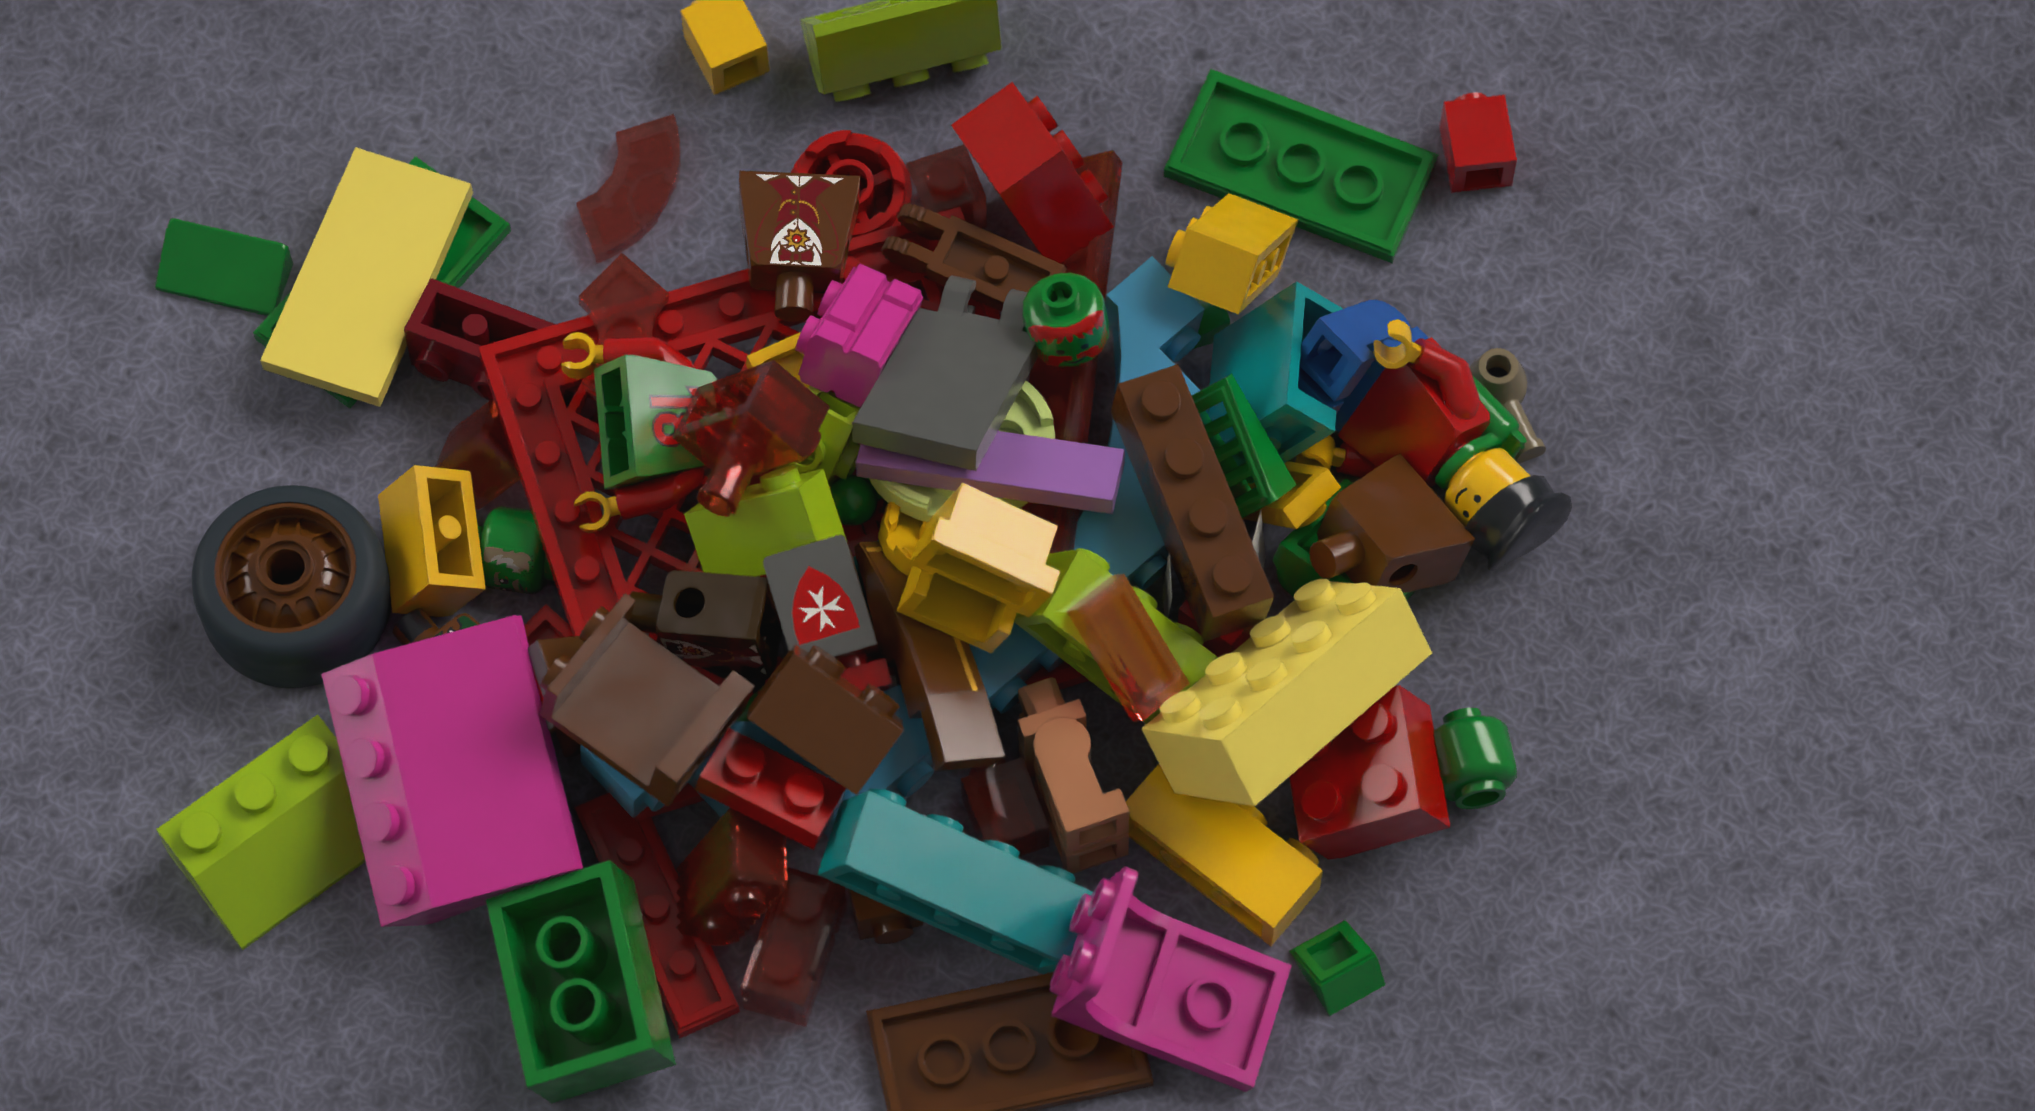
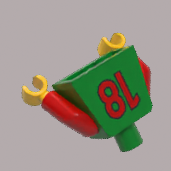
M580 332L571 333L563 340L564 349L573 350L579 348L589 354L586 360L580 363L564 362L561 363L563 373L574 379L585 378L594 371L604 488L616 489L615 496L605 498L597 492H585L575 500L574 506L582 505L588 501H595L604 509V514L600 521L579 526L582 531L588 533L601 531L608 525L610 518L616 515H621L624 520L671 508L702 485L706 469L723 462L725 456L724 443L740 444L744 441L748 429V419L744 408L741 406L720 405L718 380L710 371L694 368L690 359L663 340L656 337L606 338L603 345H595L592 338Z

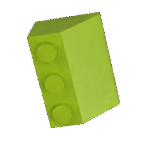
M875 0L800 19L817 90L822 94L833 92L835 102L870 94L868 83L891 77L894 87L927 80L930 78L927 68L951 63L953 72L977 68L989 63L987 53L1002 50L997 0Z
M318 714L156 829L169 856L242 951L366 862L337 738Z

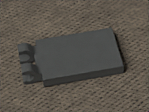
M951 275L945 284L938 311L919 308L853 420V442L976 471L1038 358L1036 343L1030 339L1025 331L1022 318L1023 300L1028 292L1011 289L1005 298L1001 317L998 320L976 315V306L968 305L970 296L976 287L975 280Z

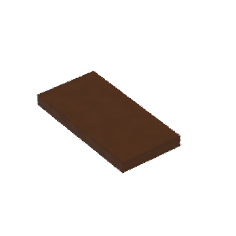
M1054 972L866 1011L887 1111H1037L1151 1087L1154 1081L1147 1053L1051 1016L1058 996L1050 992V984Z

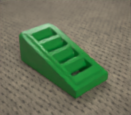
M1233 374L1191 395L1242 518L1273 503L1296 486L1294 479ZM1223 401L1227 413L1212 421L1206 410ZM1233 427L1237 438L1224 443L1219 433ZM1242 451L1246 463L1238 466L1232 456ZM1252 476L1256 485L1253 489L1250 488L1246 481V478Z

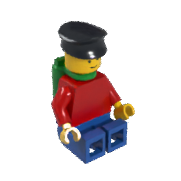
M1367 300L1319 317L1301 343L1298 389L1337 411L1335 429L1339 432L1338 436L1344 442L1340 448L1335 447L1334 439L1329 435L1298 454L1295 463L1325 467L1329 471L1332 465L1336 466V471L1339 473L1362 478L1390 458L1401 454L1429 487L1438 485L1441 489L1447 490L1444 498L1445 505L1475 538L1471 547L1487 557L1488 569L1490 571L1497 570L1531 552L1560 530L1567 521L1572 509L1570 496L1562 492L1555 493L1544 476H1530L1514 460L1518 452L1525 448L1524 444L1527 442L1525 436L1518 430L1519 423L1472 375L1466 360L1441 348L1432 337L1428 338L1418 326L1411 329L1409 321L1395 307L1383 301Z

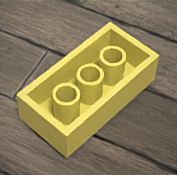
M1328 579L1313 580L1299 588L1294 594L1295 600L1279 614L1266 618L1256 624L1250 631L1251 637L1236 650L1212 661L1205 669L1206 675L1187 691L1179 692L1168 698L1160 707L1161 713L1141 729L1174 793L1256 806L1429 657L1432 651L1401 588L1374 586L1369 583L1334 582Z

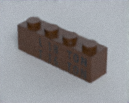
M1179 364L1119 383L1113 400L1111 414L1168 554L1170 553L1171 562L1203 641L1206 642L1258 624L1266 619L1274 595Z

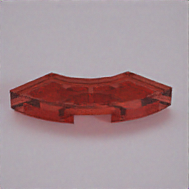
M674 114L616 132L618 156L612 175L597 192L576 203L577 212L596 264L618 255L643 238L658 222V217L668 204L673 191L676 190L681 168V146Z

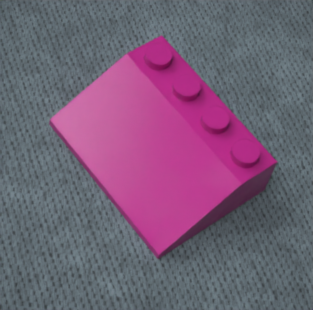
M513 615L370 654L322 674L381 927L417 926L436 923L486 905V899L583 869L551 734L548 731L546 720L539 715L542 704L528 652L529 644L522 616Z

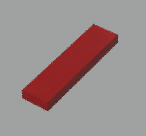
M610 793L574 807L598 863L610 860L634 879L661 1000L679 1039L739 1013L738 1003L651 817L635 822V819L626 812Z

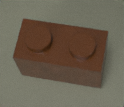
M794 644L748 707L747 718L857 795L904 731L903 720L895 715L900 706L883 691L869 683L861 691L841 677L846 669L845 666L820 647L813 645L809 652H806Z

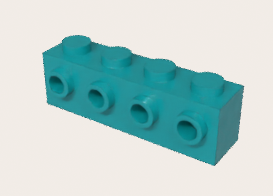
M873 788L840 802L817 875L1040 974L1055 972L1064 954L1071 956L1078 935L1070 931L1074 911L1083 894L1091 896L1093 891L1075 884L1076 878L1073 874L1054 866L1042 865L1037 867L1019 859L1020 852L1006 843L995 840L980 841L962 833L963 826L951 818L936 814L924 816L906 808V800L891 791Z

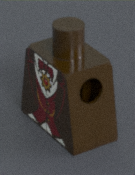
M673 570L666 576L663 595L631 592L630 597L636 600L629 622L642 632L656 634L663 647L688 665L726 673L735 671L741 676L762 680L769 679L774 673L783 629L768 578Z

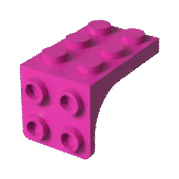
M1124 867L1109 880L1103 878L1091 896L1083 894L1074 911L1070 931L1078 935L1071 956L1064 954L1053 974L1050 992L1058 996L1051 1016L1244 1092L1252 1089L1256 1082L1292 965L1164 915L1145 905L1132 895L1138 877V872Z

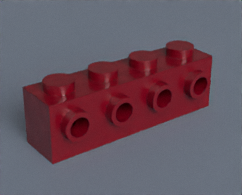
M430 278L404 328L411 365H414L420 373L440 382L451 379L472 387L481 397L494 402L479 357V347L555 324ZM580 385L565 389V393L562 396L566 408L569 406ZM591 388L586 396V403L579 415L599 424L596 389Z

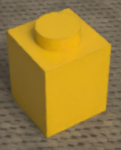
M694 0L689 7L680 10L684 38L714 95L770 71L767 44L744 0Z

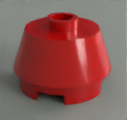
M852 130L831 132L812 142L798 158L791 173L860 176L858 215L852 238L901 224L897 216L904 204H911L912 185L910 175L898 153L886 142L869 135L852 133Z

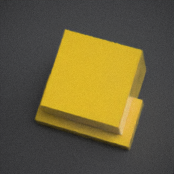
M962 483L926 523L922 537L916 544L910 562L912 567L897 612L992 653L1010 635L1017 613L1029 618L1053 594L1060 571L1045 564L1058 526Z

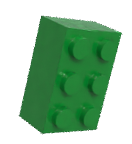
M609 860L486 899L527 1088L550 1103H555L676 1065L634 879Z

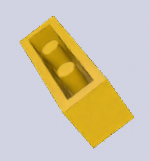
M1228 193L1213 207L1206 206L1199 219L1193 217L1186 231L1179 229L1176 232L1165 265L1174 268L1168 288L1239 315L1277 278L1298 219Z
M1160 764L1152 770L1126 800L1129 809V837L1270 947L1320 890L1323 870L1317 866L1319 860L1315 854L1298 840L1289 838L1285 841L1266 827L1268 822L1264 815L1254 806L1174 793Z

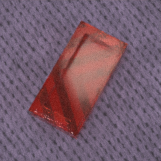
M1125 574L1112 575L1067 611L1132 721L1145 720L1158 710L1168 698L1179 693L1190 684Z

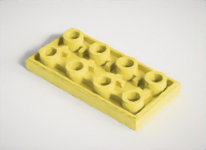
M355 147L260 361L263 370L381 407L407 347L404 328L430 278L436 280L473 195L471 183Z

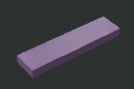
M998 431L976 471L861 444L856 459L857 477L956 491L964 483L993 497L1113 514L1125 464V449Z

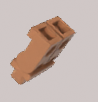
M1055 677L1047 678L1018 689V700L1023 710L1019 714L1018 719L1019 763L1025 779L1035 776L1036 796L1064 869L1074 874L1128 855L1129 809L1120 788L1105 794L1101 791L1091 766L1090 735L1086 730V714L1080 699L1065 703Z

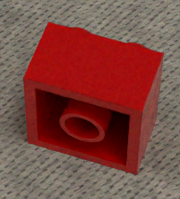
M1011 82L951 124L954 131L1042 256L1062 264L1114 227L1100 207V205L1109 200L1108 195L1089 169L1080 174L1077 173L1076 170L1084 165L1082 156L1063 130L1054 136L1050 134L1051 131L1058 127V124L1038 96L1027 102L1014 83Z
M1401 685L1391 688L1289 776L1299 842L1327 859L1344 858L1451 828L1435 745L1430 705Z

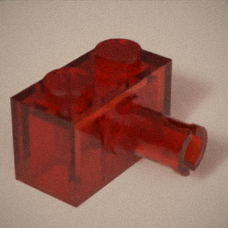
M775 360L699 386L672 437L711 469L704 486L698 492L697 499L699 503L710 512L719 516L729 517L731 514L735 515L739 502L753 475H763L771 469L792 462H802L813 453L821 439L819 428L830 406Z

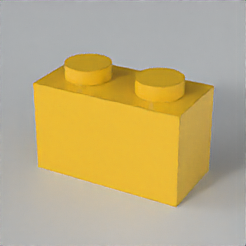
M414 465L378 494L385 557L390 577L392 613L408 614L415 609L421 608L428 616H451L486 589L470 471Z

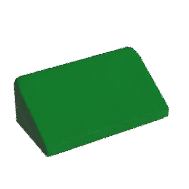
M170 218L165 232L155 288L166 293L269 316L280 304L293 266V260L289 247L283 243Z

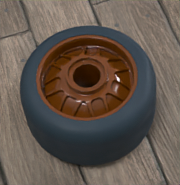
M286 485L270 487L249 494L233 503L214 520L202 537L194 557L192 567L193 600L208 639L226 663L240 674L256 682L280 688H304L322 684L323 673L367 656L379 641L388 622L391 609L390 577L380 541L369 522L354 506L328 491L308 486ZM301 576L299 580L292 584L279 585L280 582L289 577Z

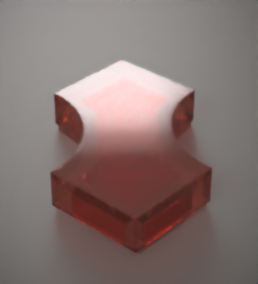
M623 253L579 295V305L590 316L597 331L599 345H603L606 338L652 337L655 321L662 308L669 301V293ZM593 371L591 375L582 379V389L596 400Z

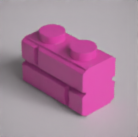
M862 264L853 267L843 284L832 280L818 309L817 315L821 316L822 319L810 315L796 344L795 351L804 354L798 373L801 382L826 393L833 390L837 398L861 408L914 315L920 308L923 300L921 290L896 279L889 282L885 274Z

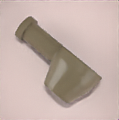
M1494 348L1488 350L1471 363V373L1518 421V430L1525 436L1527 442L1524 444L1525 448L1520 450L1515 456L1517 462L1522 463L1544 454L1546 447L1542 439L1537 438L1521 406L1527 390V377L1523 366L1506 349ZM1498 367L1504 369L1508 374L1504 377H1494L1488 373V370Z

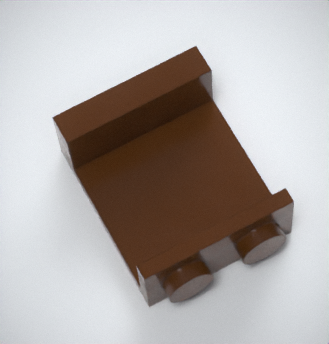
M625 593L611 611L601 606L593 614L579 636V639L585 643L571 659L562 654L548 669L540 683V687L546 690L539 715L669 807L720 743L728 728H732L744 713L754 685L735 671L729 674L720 687L629 622L636 600Z

